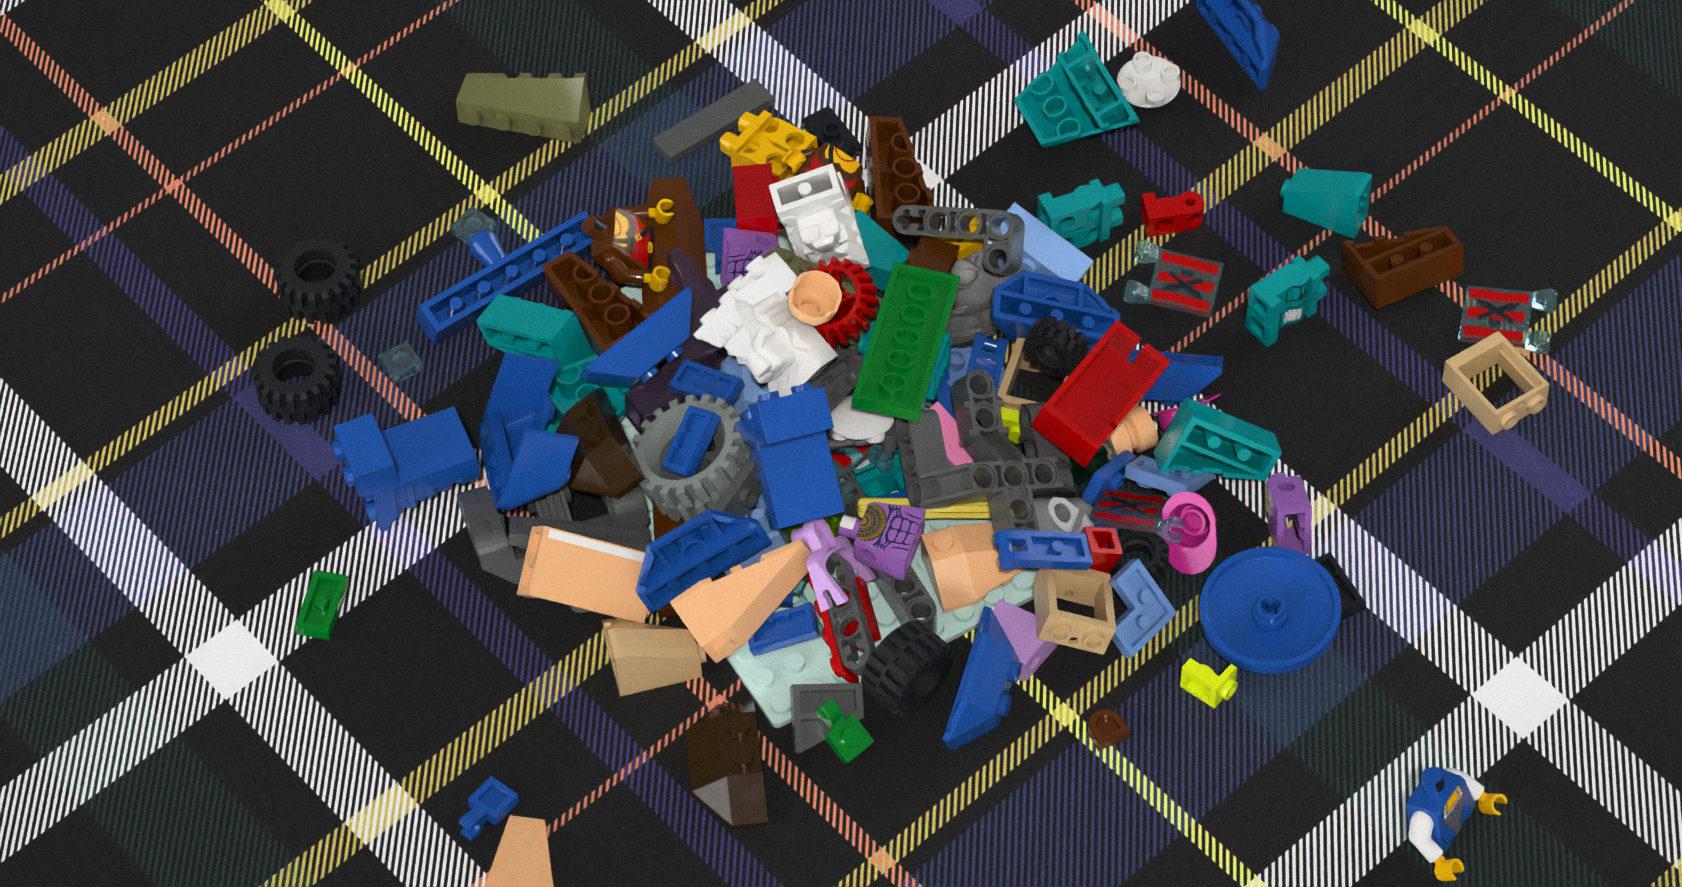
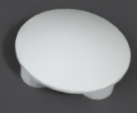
M1144 51L1136 53L1133 59L1120 69L1117 77V86L1127 101L1142 108H1156L1169 103L1178 94L1181 85L1180 69L1177 65L1164 58L1151 56L1148 52Z
M852 396L845 397L831 412L834 428L830 429V436L839 441L853 439L866 440L869 443H879L884 440L885 432L891 428L894 422L893 416L851 408Z

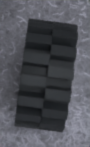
M1044 316L1041 320H1036L1024 341L1023 350L1026 351L1025 356L1033 358L1031 363L1034 366L1039 364L1041 366L1040 370L1044 373L1047 369L1052 376L1056 377L1057 373H1059L1061 378H1066L1086 357L1090 348L1088 347L1089 342L1087 339H1084L1085 334L1082 331L1076 332L1078 327L1074 324L1070 327L1066 325L1067 320L1062 319L1061 322H1058L1057 317L1051 316L1049 320L1047 316Z
M1123 527L1118 529V538L1123 555L1109 572L1110 576H1114L1128 563L1124 559L1125 554L1140 551L1150 556V561L1143 565L1156 584L1159 585L1161 577L1165 578L1168 569L1169 546L1168 543L1165 544V537L1162 534L1157 537L1158 530L1154 529V532L1128 528V532H1126Z

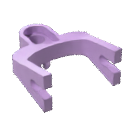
M823 518L805 522L802 528L791 532L792 542L802 539L811 550L806 560V567L809 571L821 612L833 607L826 590L830 591L837 606L849 600L826 569V561L832 553H838L850 562L852 567L858 570L859 576L866 583L876 578L867 565L858 562L854 558V547L848 538L844 536L834 537L829 525Z

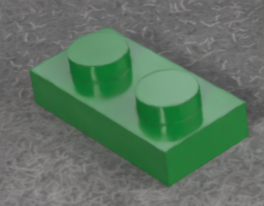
M319 570L314 571L294 626L297 635L330 640L350 584L347 575Z

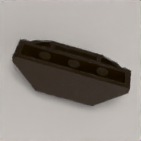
M600 387L590 392L564 413L556 433L578 436L579 438L571 461V475L568 481L571 489L577 492L608 495L610 498L620 499L645 479V475L603 388Z
M747 700L717 704L685 730L692 795L710 811L722 818L732 829L768 825V815L754 701Z

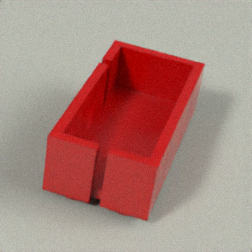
M1118 320L1115 321L1044 404L1031 424V427L1084 468H1086L1103 445L1106 444L1158 382L1171 363L1169 359L1148 343L1144 345L1133 363L1127 360L1141 338Z

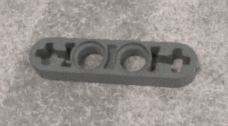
M832 553L826 561V569L832 575L835 572L834 567L839 566L836 568V575L841 582H838L834 577L833 579L844 593H850V598L847 604L837 607L830 591L826 590L833 607L828 609V614L842 663L854 674L862 676L863 670L876 647L853 567L844 557L838 553ZM852 621H858L856 632L851 636H845L846 626ZM854 646H857V648L864 653L860 656L861 662H859L858 664L856 663V661L859 660V655L857 649H855Z

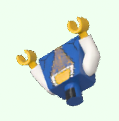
M1434 766L1422 772L1420 783L1408 799V836L1410 845L1415 846L1429 863H1435L1434 872L1438 880L1454 881L1457 878L1453 873L1463 872V863L1457 858L1445 859L1443 855L1475 808V801L1478 800L1479 810L1483 814L1501 815L1495 809L1494 802L1507 804V798L1503 794L1484 792V786L1463 771L1451 767L1443 770Z

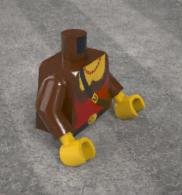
M841 142L837 148L830 143H824L819 149L810 147L799 151L792 147L780 160L781 163H786L792 169V172L795 174L794 176L832 163L836 173L840 172L855 211L861 209L867 214L874 203L866 195L864 180L860 177L863 166L853 159L856 149L848 142Z
M662 199L658 202L656 208H648V205L613 207L599 217L590 215L585 219L582 231L592 237L591 257L607 271L613 281L623 283L627 287L630 285L643 286L644 283H649V287L655 292H661L666 288L671 273L667 267L657 266L651 274L654 223L649 221V218H654L659 224H667L672 219L674 213H665L662 210L671 209L673 201Z

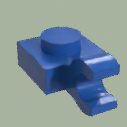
M736 218L704 219L705 252H715V274H720L723 229H737Z
M490 776L468 798V807L471 810L465 813L459 820V824L464 827L460 834L473 841L481 833L487 820L496 826L519 803V794L493 776Z

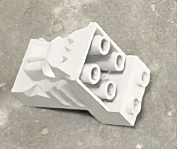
M832 163L769 185L777 215L783 226H785L796 256L817 265L819 264V259L824 260L829 265L831 258L834 257L838 258L840 262L844 258L849 259L853 264H860L864 269L871 267L847 186L841 173H836Z
M774 252L765 259L759 255L746 266L745 269L748 271V274L745 277L743 275L738 276L727 286L729 291L718 300L721 304L719 308H712L699 320L703 325L693 335L697 340L709 342L713 346L720 348L724 346L727 349V354L736 356L738 364H743V366L749 369L758 383L763 384L767 382L769 392L778 391L779 396L782 397L792 394L791 387L809 383L815 379L838 354L813 325L802 323L791 314L787 299L797 276L782 258Z

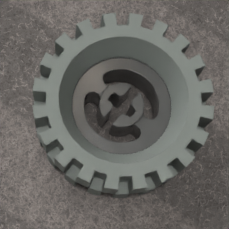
M694 394L685 396V403L682 404L676 398L668 402L670 409L665 412L659 407L653 412L655 419L652 422L645 419L640 425L644 432L643 435L635 434L632 439V443L636 447V449L632 450L645 475V479L639 483L640 487L660 514L663 516L667 514L670 520L679 522L681 516L687 522L702 512L712 509L751 453V446L743 441L736 429L735 422L742 420L732 405L728 406L725 400L718 397L714 401L712 396L702 394L700 401L697 400ZM689 405L714 412L722 418L696 474L685 478L665 471L661 468V465Z

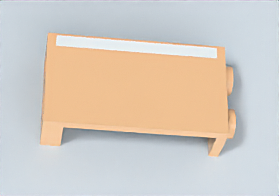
M532 526L517 595L527 598H541L625 621L645 623V619L649 617L650 611L635 591L645 552L547 526Z

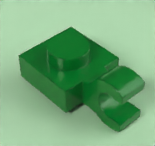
M833 699L824 702L815 710L830 729V731L823 735V738L843 764L849 763L875 742L853 713L846 718L843 717L840 707Z

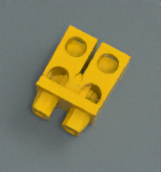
M766 110L759 116L746 111L738 121V131L742 133L737 136L729 131L719 140L720 150L731 158L732 168L733 166L772 163L773 176L779 175L780 181L795 175L786 163L780 162L790 148L793 147L799 151L810 147L818 149L816 136L776 117L772 118V113Z

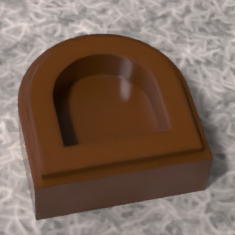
M1102 709L1091 715L1088 722V734L1098 751L1130 738V730L1117 712L1110 709Z

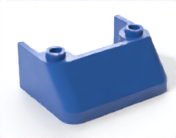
M508 352L504 354L480 423L478 436L490 492L496 509L509 511L560 489L563 483H567L570 479L571 461L579 442L578 436L545 431L547 422L553 420L555 413V404L551 402L548 391L558 366L557 360Z

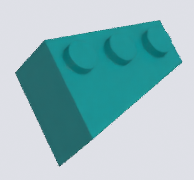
M498 294L476 320L487 344L504 353L508 352L557 360V368L594 356V352L579 324L578 317L567 309L562 310L543 303H534L519 297Z

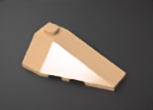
M992 522L954 525L921 535V559L943 613L979 603L986 598L988 592L999 585L1004 587L1012 581L1013 576L1026 569L1018 567L1005 571L1000 568L999 554L993 540L994 529Z
M509 815L484 887H554L545 820Z

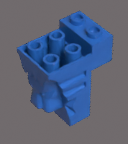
M809 382L791 387L792 394L780 397L778 391L758 395L759 402L748 405L750 411L743 413L745 420L735 422L736 429L743 441L751 446V453L748 455L749 459L753 460L758 467L755 476L757 481L761 483L762 495L767 506L765 513L770 530L781 529L845 512L825 430L834 428L824 386L813 389L812 383Z
M454 406L383 431L379 430L373 413L333 426L336 440L331 441V446L336 460H343L346 465L342 467L348 487L354 485L359 498H364V508L370 522L376 520L381 532L388 530L393 521L403 513L404 508L412 509L417 501H425L426 498L429 499L436 492L450 490L452 483L464 484L480 477L477 456Z

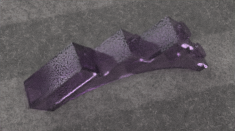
M680 246L668 251L667 268L671 272L669 277L679 293L686 287L692 290L689 338L682 346L685 352L670 364L667 361L660 371L647 383H642L625 393L624 415L640 435L644 433L640 425L645 419L652 422L655 419L653 412L659 407L665 412L670 409L668 402L676 398L680 404L685 403V396L671 392L668 386L684 359L721 370V363L728 357L727 349L724 346L721 348L713 346L709 342L697 340L693 335L703 325L699 320L712 308H719L721 304L718 300L729 291L727 285L716 290L713 282L703 276L698 270L695 260L691 256L688 257Z

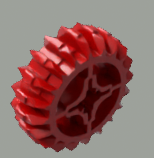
M832 257L828 265L824 260L819 259L816 270L829 273L838 281L842 292V300L836 314L829 322L813 327L832 348H836L838 341L844 346H848L849 337L853 336L855 339L860 340V333L858 331L862 328L870 330L867 320L877 318L876 312L872 308L880 305L879 300L875 297L879 293L878 288L873 284L872 276L868 272H864L865 269L860 264H853L851 260L846 258L840 262L838 258ZM807 266V271L815 270L813 267ZM842 281L853 283L856 294H850L848 291H845L842 287Z

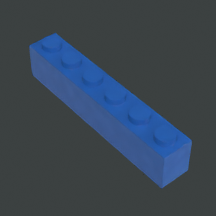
M581 212L420 304L416 320L432 344L435 345L474 323L498 294L519 297L545 282L546 278L542 265L570 250L582 260L590 256L592 237L582 231V225L589 216L587 212Z

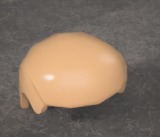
M818 270L803 272L797 277L789 291L787 299L788 308L791 314L800 322L818 326L829 322L834 317L842 300V292L838 281L829 273Z

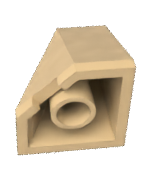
M614 619L602 620L605 642L620 697L702 677L701 663L707 662L706 654L698 642L696 643L695 638L688 629Z

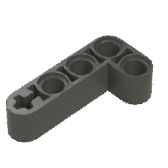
M902 205L893 214V226L901 234L914 237L924 236L938 239L984 241L983 264L992 273L1009 276L1015 274L1021 268L1025 225L1023 219L1018 214L994 209ZM946 215L947 226L941 231L938 223L940 218ZM915 217L923 219V224H909V220ZM977 217L978 228L972 233L969 224L972 218ZM1008 218L1010 227L1007 233L1003 235L1000 226L1003 220ZM1005 251L1007 262L1000 268L998 257Z

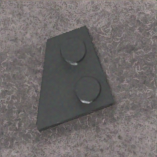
M847 356L810 381L813 389L824 386L830 413L856 386L862 367L860 361Z
M862 683L792 684L790 686L793 754H800L825 740L823 735L830 731V729L815 711L824 702L833 699L840 707L844 718L852 713L859 721L864 718Z

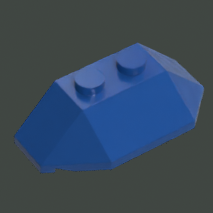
M1196 0V9L1258 89L1260 91L1265 90L1277 57L1278 42L1280 41L1277 28L1273 24H1269L1263 16L1260 6L1256 3L1254 4L1251 0Z
M1022 270L992 290L991 320L1011 341L1015 342L1017 337L1026 339L1036 320H1041L1044 316H1047L1049 320L1051 316L1057 317L1058 322H1061L1062 319L1067 320L1066 325L1070 327L1074 324L1078 327L1077 333L1082 331L1085 334L1084 339L1088 340L1089 345H1096L1115 321H1120V313L1117 310L1111 309L1104 299L1087 284Z
M686 287L586 366L580 374L584 381L633 386L639 380L645 384L660 371L657 366L665 359L669 364L685 352L682 346L689 338L692 290Z
M1089 345L1090 348H1089L1088 353L1091 351V349H1092L1095 345ZM1134 349L1127 360L1133 363L1141 350ZM1158 351L1169 359L1171 363L1141 402L1147 399L1158 400L1163 405H1177L1179 402H1183L1185 397L1191 399L1222 374L1224 356Z
M708 509L647 544L635 591L652 614L669 604L671 600L697 582L708 577L714 578L771 545L772 541L758 520Z
M987 606L983 608L978 629L942 738L948 749L956 750L999 726L1001 717L1007 716L1011 706L1012 698L1008 694L1012 682L1017 683L1021 674L1022 663L1019 662V658L993 610Z

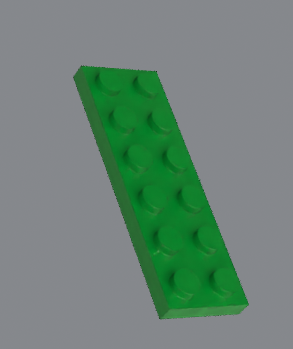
M894 262L852 396L851 408L916 422L920 421L959 288L960 276Z

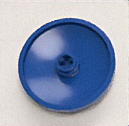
M1257 547L1234 554L1213 570L1206 580L1200 596V623L1208 643L1229 663L1255 673H1287L1311 664L1321 657L1332 645L1340 627L1341 598L1332 576L1321 564L1311 557L1288 548Z

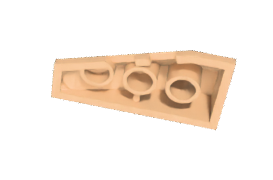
M802 539L796 540L763 554L756 564L744 569L740 564L730 568V574L712 582L710 577L703 579L675 597L670 603L700 647L718 663L746 644L809 572L806 567V560L811 550Z

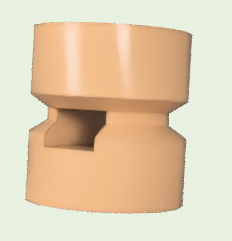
M1141 405L1137 406L1106 444L1103 445L1101 449L1109 461L1124 450H1129L1131 453H1133V450L1141 453L1158 445V433L1148 411Z

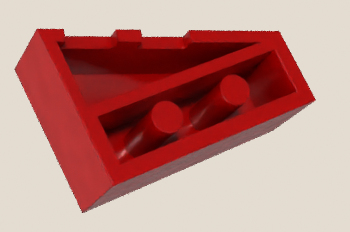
M772 163L733 166L737 229L773 233L778 240L777 231L784 230V226L777 215L769 189L770 184L780 181L779 175L773 176Z

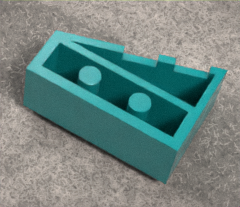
M1185 397L1153 454L1157 466L1162 472L1189 470L1191 475L1202 474L1204 471L1222 474L1226 478L1266 481L1280 458L1282 451L1274 433Z

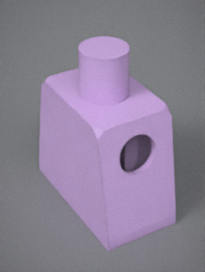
M999 599L993 612L1013 646L1019 662L1022 663L1019 680L1026 681L1058 644L1037 639L1035 614Z

